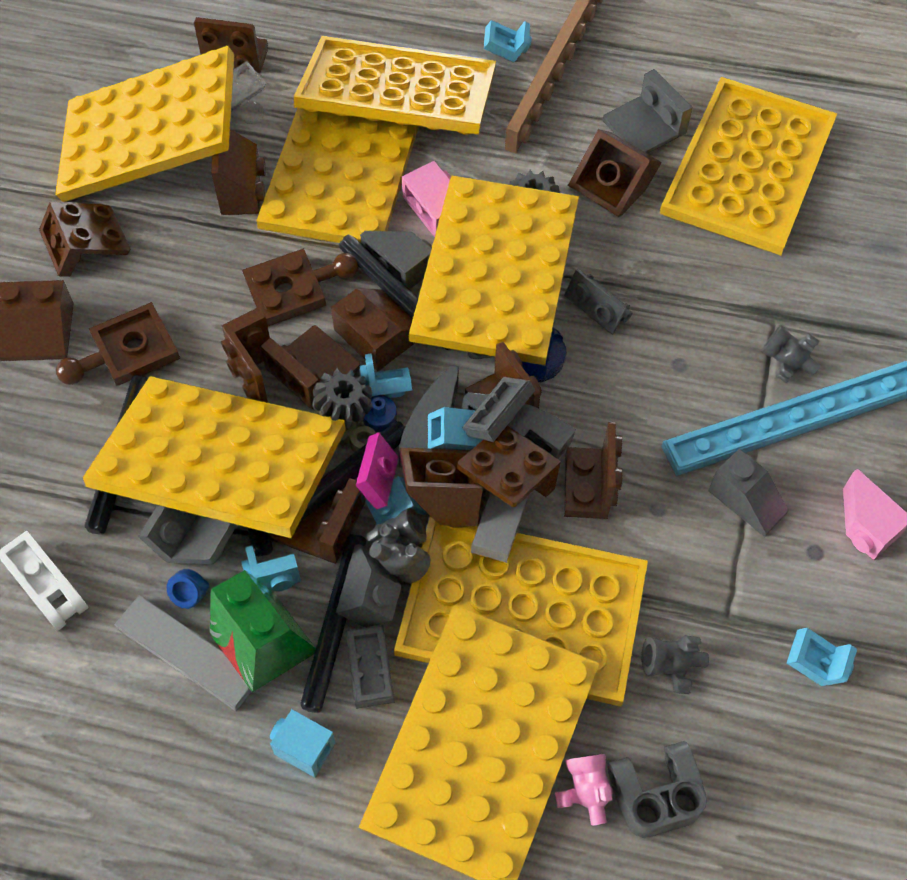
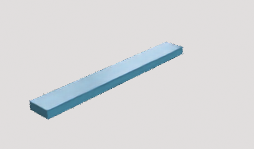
M907 361L665 440L662 443V449L675 475L678 476L729 459L738 449L747 453L907 399Z

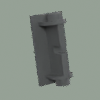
M576 269L564 295L608 332L614 334L620 321L625 323L632 316L633 312L629 310L630 305L624 304L613 294L609 295L607 293L608 290L593 279V275H586Z

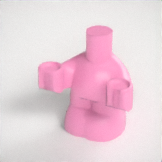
M605 754L565 760L566 767L572 774L574 788L555 792L557 808L571 807L574 803L580 804L588 808L591 825L607 823L604 806L609 801H612L613 790L606 774Z

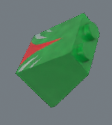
M246 570L211 589L210 635L252 693L314 655L316 647L275 593Z

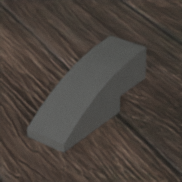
M451 365L424 393L414 408L399 445V467H402L401 447L428 448V414L443 407L454 408L459 382V366Z
M468 392L463 398L462 409L476 411L489 394ZM524 404L514 419L507 425L557 459L570 446L576 431L575 428L559 418L528 404Z

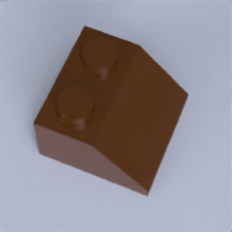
M230 129L229 150L212 155L211 175L221 215L259 214V202L264 201L265 198L264 182H260V176L266 175L265 158L259 157L256 143Z
M598 129L568 186L614 215L621 217L646 191L662 162L614 133Z
M64 280L0 282V361L56 360L67 358L74 303Z
M357 288L331 307L334 331L364 359L365 354L372 353L374 369L377 372L415 344V342L409 341V332L413 319L382 289Z
M401 447L400 457L407 493L439 525L453 528L477 526L483 487L457 469L458 461L471 450Z

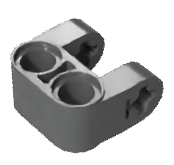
M686 741L664 747L665 761L673 783L654 789L642 791L634 766L628 757L607 764L610 782L627 826L636 836L642 838L652 837L689 826L697 820L706 808V792L693 753ZM678 795L688 796L694 803V811L687 812L679 808L675 797ZM640 806L650 807L656 814V822H643L637 815L636 809Z

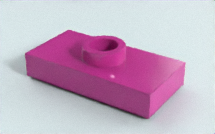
M380 433L371 435L368 438L356 482V487L376 510L388 504L399 458Z

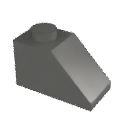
M364 231L360 234L361 244L409 290L424 279L432 249L428 241L421 240L413 232Z
M740 449L716 471L708 490L764 537L788 512L768 471Z
M356 544L336 614L365 628L393 621L401 584L396 575L390 574L384 569L378 559L370 556L369 548Z

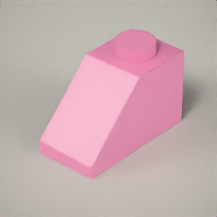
M432 161L402 176V193L404 200L435 237L451 176L446 170L442 171L435 161Z
M855 470L843 488L846 535L859 551L866 553L875 560L907 529V512L860 470Z

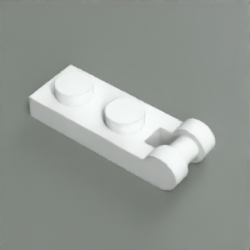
M25 531L0 549L1 562L56 631L67 625L65 621L76 612L80 615L89 608L28 531ZM61 595H64L67 601L55 609L51 603Z

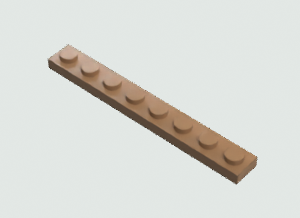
M577 0L506 128L505 150L517 153L522 142L527 143L533 121H539L544 101H549L553 94L554 82L561 80L566 60L571 61L575 52L576 42L582 41L587 21L592 22L597 3H602L603 0Z

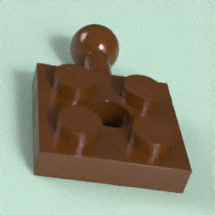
M303 248L243 269L242 272L256 308L259 307L266 316L267 325L271 326L327 306L319 282L336 276L343 279L352 278L357 274L359 267L352 254L341 253L334 259L333 264L313 270ZM289 283L293 285L286 292L276 291L277 287L281 284Z
M150 302L89 328L99 352L80 360L71 357L62 359L56 367V375L62 383L74 385L82 380L84 372L106 364L116 386L131 381V378L135 375L142 376L180 359V356L153 303ZM133 339L143 340L142 344L137 348L131 349L126 347L127 343Z

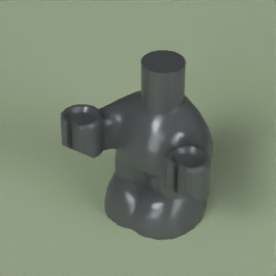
M782 325L771 335L761 351L781 363L776 377L785 383H788L789 378L794 375L793 371L802 368L813 376L821 366L810 357L814 347L819 344V340L809 333L806 337L798 340Z
M407 508L397 517L384 522L398 530L399 537L396 539V543L407 546L411 543L416 545L426 541L425 526L418 513L412 508ZM382 523L377 524L372 531L367 533L368 540L365 547L370 549L372 544L381 542L382 536L379 531Z
M382 524L379 531L382 540L380 543L376 542L371 545L369 550L370 556L378 559L384 569L390 574L397 575L407 583H414L420 580L430 566L431 559L428 552L413 543L407 546L396 543V539L399 537L398 530L390 524Z
M685 635L678 641H662L658 638L648 637L643 643L641 662L646 675L670 674L674 693L690 694L689 687H692V681L685 678V675L690 667L707 668L709 665V654L707 652H699L698 645L701 644V639L697 636Z

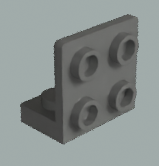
M653 69L644 74L641 96L604 114L603 122L615 135L648 154L687 133L693 107Z
M157 505L138 537L167 563L214 564L223 554L226 543L239 525Z

